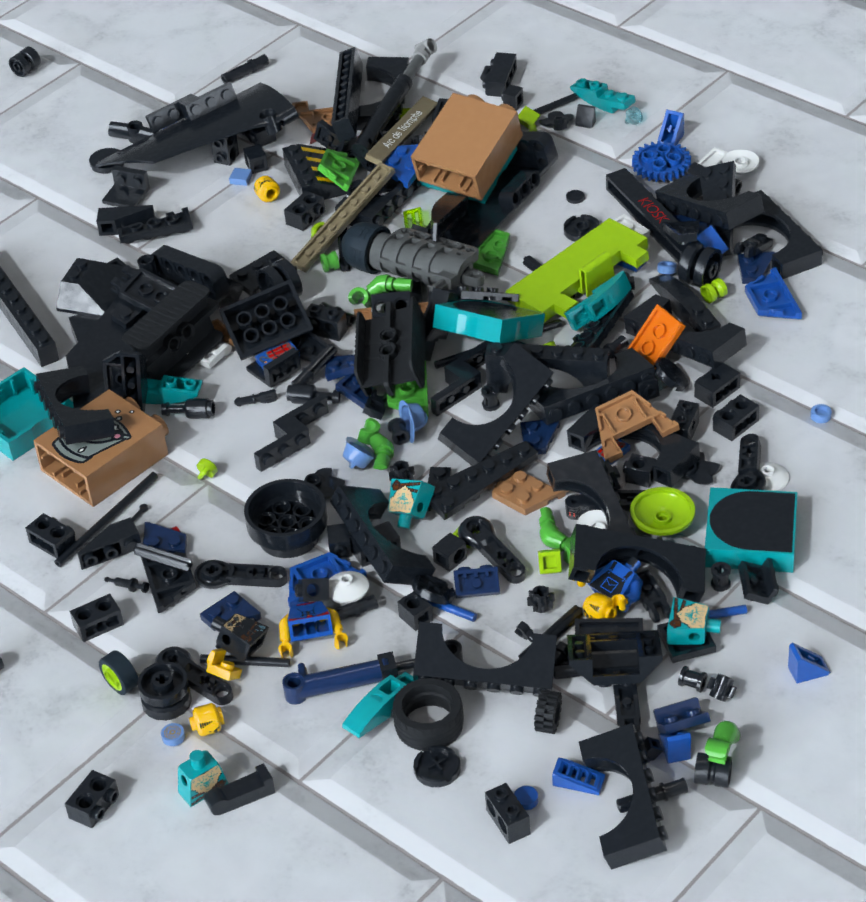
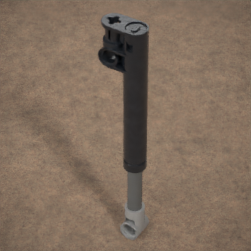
M428 38L415 45V52L412 55L411 62L404 73L397 76L352 145V153L369 172L377 165L372 162L368 164L369 161L365 159L366 154L384 136L382 132L412 87V80L420 67L427 62L431 54L437 51L436 42L432 38Z

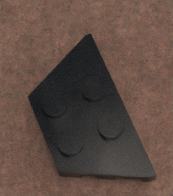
M174 553L183 557H187L186 553ZM141 557L158 613L163 612L196 589L191 569L190 571H185Z

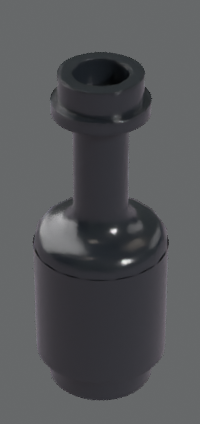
M294 383L293 385H288L286 397L287 401H291L294 404H304L323 394L327 397V400L335 404L340 403L341 392L333 390V393L319 392L314 385Z
M209 398L187 399L185 405H170L169 402L161 404V414L170 416V413H185L189 419L210 418V416L215 415L214 400H209Z

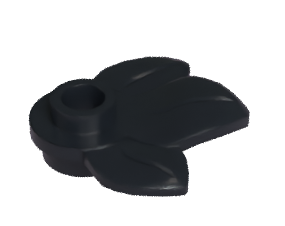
M553 111L548 113V118L539 120V124L553 126L554 130H564L567 128L569 121L574 119V115H564L560 111Z
M700 452V460L694 463V466L682 478L691 479L697 484H710L713 482L712 476L718 472L720 464L705 461L704 452Z
M332 468L319 469L315 473L307 475L304 481L315 485L323 493L325 499L332 498L338 485L345 484V480L332 476Z

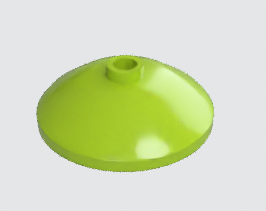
M655 487L641 492L633 499L630 505V517L636 527L646 533L656 536H669L682 532L692 524L695 518V505L686 493L678 489Z

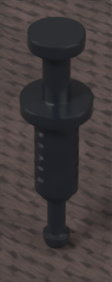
M119 577L115 579L104 578L105 582H112L115 586L128 588L130 592L141 589L143 593H147L150 587L148 582L139 584L136 578H131L130 580Z

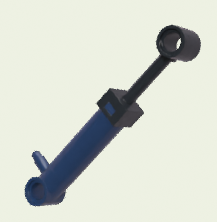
M453 639L446 640L445 643L449 650L458 659L463 661L461 643ZM392 651L377 654V660L308 674L305 664L299 663L298 673H289L282 680L285 700L289 704L297 705L303 703L308 697L379 683L389 675L396 678L398 677V671L414 668L415 659L395 662Z

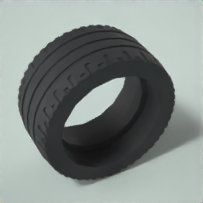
M434 678L415 680L403 686L398 691V694H396L393 702L394 726L399 739L408 747L419 751H426L431 746L446 747L456 741L463 729L464 714L461 697L455 687L446 681ZM424 706H437L449 712L442 720L433 723H419L408 718V715L415 709Z

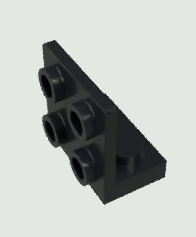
M320 120L317 123L313 139L327 149L349 153L352 151V145L357 137L350 141L344 140L339 142L333 127L324 120Z
M114 165L111 169L114 185L102 199L103 204L118 207L137 206L150 189L147 171Z
M294 347L264 365L263 369L256 361L246 366V370L270 388L301 369L299 351Z

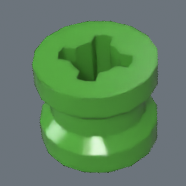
M331 251L327 255L325 253L320 254L324 272H328L330 269H340L336 251Z

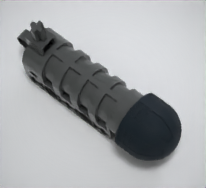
M360 222L351 226L343 236L341 244L343 257L350 266L370 274H377L379 271H391L396 276H407L408 279L416 282L423 281L426 285L431 286L429 287L431 292L433 287L449 291V289L457 290V286L469 287V290H472V287L484 285V273L473 269V263L479 257V249L477 247L443 237L437 241H432L431 234L411 228H400L391 233L386 226L369 222Z

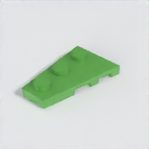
M496 229L478 248L479 257L473 263V268L498 276L510 241V233Z

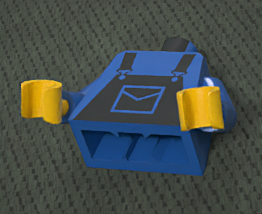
M633 556L630 557L625 565L612 560L607 565L596 569L588 585L594 593H602L612 598V607L615 608L617 606L619 610L626 613L631 604L639 601L641 597L643 581L635 572L642 564ZM577 581L579 587H583L586 584L585 582Z

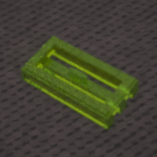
M421 207L403 211L405 228H410L409 214L412 217V224H416L415 213L417 212L419 226L424 227Z

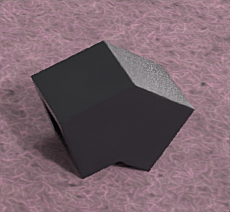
M646 737L642 749L646 750L649 761H654L663 752V749L658 739Z

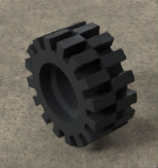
M543 689L540 691L536 703L537 707L535 708V731L555 734L562 709L561 692Z

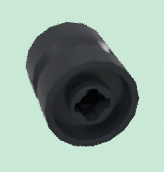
M29 46L9 59V66L12 72L19 77H23L41 63L37 51Z
M698 752L694 783L708 785L710 782H713L717 787L729 788L732 757L727 756L726 763L723 765L708 761L709 755Z

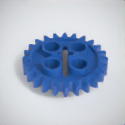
M658 141L657 144L651 142V145L644 144V148L638 147L639 151L635 150L634 155H632L633 171L637 172V176L642 175V179L648 177V181L655 179V182L659 180L665 182L666 179L670 181L673 178L679 179V175L685 176V172L688 171L691 165L690 152L686 151V147L681 148V144L675 146V142L668 144V141L664 143Z

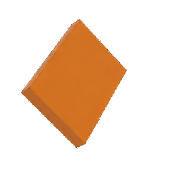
M657 304L627 349L633 348L653 365L659 357H666L686 325Z

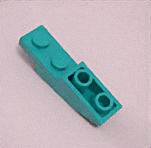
M581 78L570 86V89L581 99L594 107L610 113H614L618 109L625 110L636 102L635 95L608 90V85L599 81Z
M621 271L594 289L591 296L564 313L572 330L576 331L590 321L596 322L611 311L629 293L632 287L624 271Z
M167 375L163 376L162 381L147 379L146 404H162L166 402L174 404L198 397L203 380Z
M404 672L396 678L392 675L386 677L355 706L343 722L342 728L361 738L389 719L396 694H398V691L403 686L414 681L413 676Z

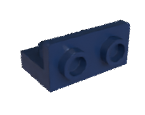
M482 565L476 569L460 567L458 570L453 571L456 598L500 594L498 567Z
M697 697L653 710L658 732L666 735L711 721L709 713L701 711Z

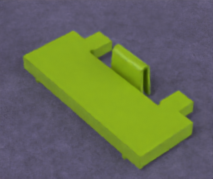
M609 218L507 289L506 293L519 294L518 302H507L516 307L545 313L544 323L556 314L566 318L564 313L578 304V301L572 299L571 296L577 292L581 294L586 292V297L591 296L594 289L615 276L613 266L620 261L628 263L635 268L649 260L647 251L649 248L648 239Z

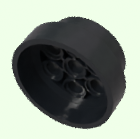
M280 479L266 483L248 497L244 506V516L249 536L266 553L278 558H294L306 554L316 546L327 526L328 516L323 493L315 485L299 479Z

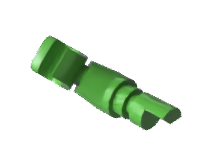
M388 274L379 275L366 286V290L362 287L352 289L348 299L354 305L358 303L360 298L364 297L362 303L366 308H370L372 306L371 294L389 293L395 290L397 292H412L413 282L412 279L400 277L396 279Z
M368 418L364 428L360 429L357 440L370 445L374 450L376 457L373 468L385 470L389 467L390 459L394 456V446L389 439L379 433V422L373 418Z
M543 507L540 509L541 517L539 518L540 538L547 547L560 549V552L564 551L563 559L569 564L571 537L568 538L555 525L551 508Z
M722 721L716 726L713 738L709 737L705 746V753L709 755L708 761L725 765L731 745L737 743L741 737L735 723Z

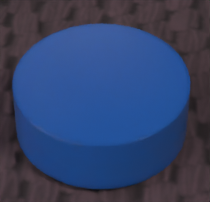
M522 786L514 792V795L525 810H531L537 806L538 792L533 787Z

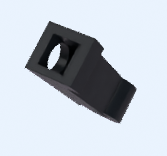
M264 763L256 766V772L226 784L221 788L209 790L205 794L204 800L212 814L222 815L274 794L273 778Z

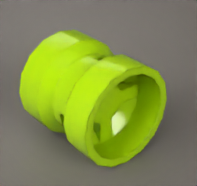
M716 278L711 284L708 283L701 286L700 293L707 303H712L717 298L726 296L728 289L722 279Z

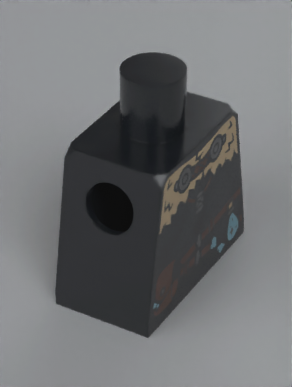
M234 614L227 621L216 616L211 623V628L219 632L216 640L217 645L243 663L263 645L269 629L268 626L240 614Z

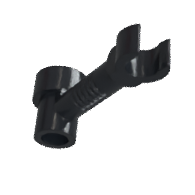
M521 621L514 632L519 637L532 643L534 637L533 630L528 624ZM559 642L556 645L554 666L561 665L569 659L568 644Z

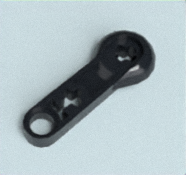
M747 434L741 438L738 475L733 480L730 488L765 489L766 480L760 472L761 443L758 435Z
M471 516L460 524L458 536L466 542V545L478 549L494 567H498V571L510 583L519 584L525 580V566L496 537L494 527L489 520L481 516ZM512 570H519L522 572L518 576H513L510 574Z
M208 560L197 566L194 572L197 583L207 589H218L225 585L277 588L287 583V571L282 566L228 564L219 560ZM276 574H280L283 576L280 579L272 578V576Z
M172 646L165 648L157 655L155 663L165 661L177 662L176 664L181 665L186 671L189 687L213 703L227 705L233 700L231 686L194 663L186 649ZM221 691L228 692L226 696H217V693Z

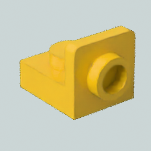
M220 648L211 651L207 658L206 672L228 681L241 677L242 669L235 667L233 662L224 660L226 650Z

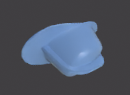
M401 400L399 402V416L405 421V429L408 430L409 440L413 443L415 432L427 424L428 416L418 403H406L404 400Z
M353 437L346 438L343 457L349 462V468L353 469L356 466L364 469L375 459L374 451Z

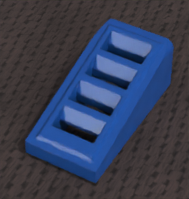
M559 757L552 774L553 786L594 795H600L605 780L604 773ZM591 779L595 780L594 786L590 784Z

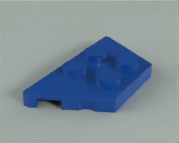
M419 144L397 146L384 163L395 169L396 173L392 176V179L396 182L400 180L403 183V187L407 189L417 178L411 155Z
M776 267L772 268L767 276L761 275L755 281L745 285V293L758 316L802 319V312Z
M331 552L290 567L289 608L293 605L304 603L299 602V597L295 596V585L298 584L300 579H330L333 575L344 571L359 572L367 578L366 571L362 568L360 570L353 568L351 562L340 559ZM309 584L307 587V593L310 596H314L316 593V588L312 584Z

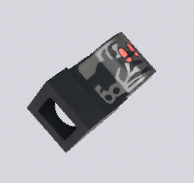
M582 494L570 495L565 499L566 516L571 520H578L582 514L588 511L601 510L595 502Z

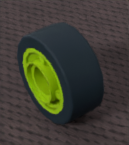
M113 650L99 660L101 674L109 686L118 694L125 695L138 685L136 670L121 652Z

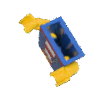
M322 601L304 602L291 606L289 614L284 616L279 623L280 641L282 643L278 649L281 658H283L285 651H289L291 658L294 655L289 641L332 635L333 633L336 634L334 637L335 648L339 649V641L345 642L347 647L348 636L342 632L343 627L338 612L325 607Z

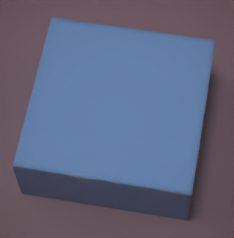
M234 168L229 177L230 184L247 186L252 177V169Z

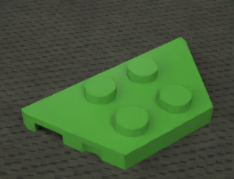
M326 149L317 170L347 192L360 162L357 158L347 157L348 154L345 152Z
M426 360L424 388H419L416 380L395 385V395L388 396L387 394L389 408L399 410V402L401 400H404L406 403H418L429 417Z

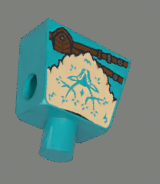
M391 479L388 510L390 513L399 516L398 528L409 530L412 518L423 519L425 517L435 486L423 481Z
M673 598L667 627V644L702 645L705 643L707 632L720 633L721 620L709 618V606L681 598Z
M206 750L192 751L189 755L190 759L178 767V793L190 807L204 800V796L209 790L221 788L229 784L219 763Z

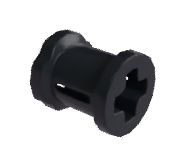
M488 384L481 389V395L484 398L482 406L486 411H495L500 407V402L497 398L499 388L496 385Z
M402 418L390 420L387 427L389 432L392 433L394 444L402 445L407 443L410 435L408 430L405 429V421Z
M725 562L713 564L711 567V574L713 575L711 587L718 592L728 590L731 585L729 575L731 574L730 565Z
M684 666L678 678V685L695 688L697 692L701 693L706 685L708 674L706 672L698 673L689 670L688 666Z

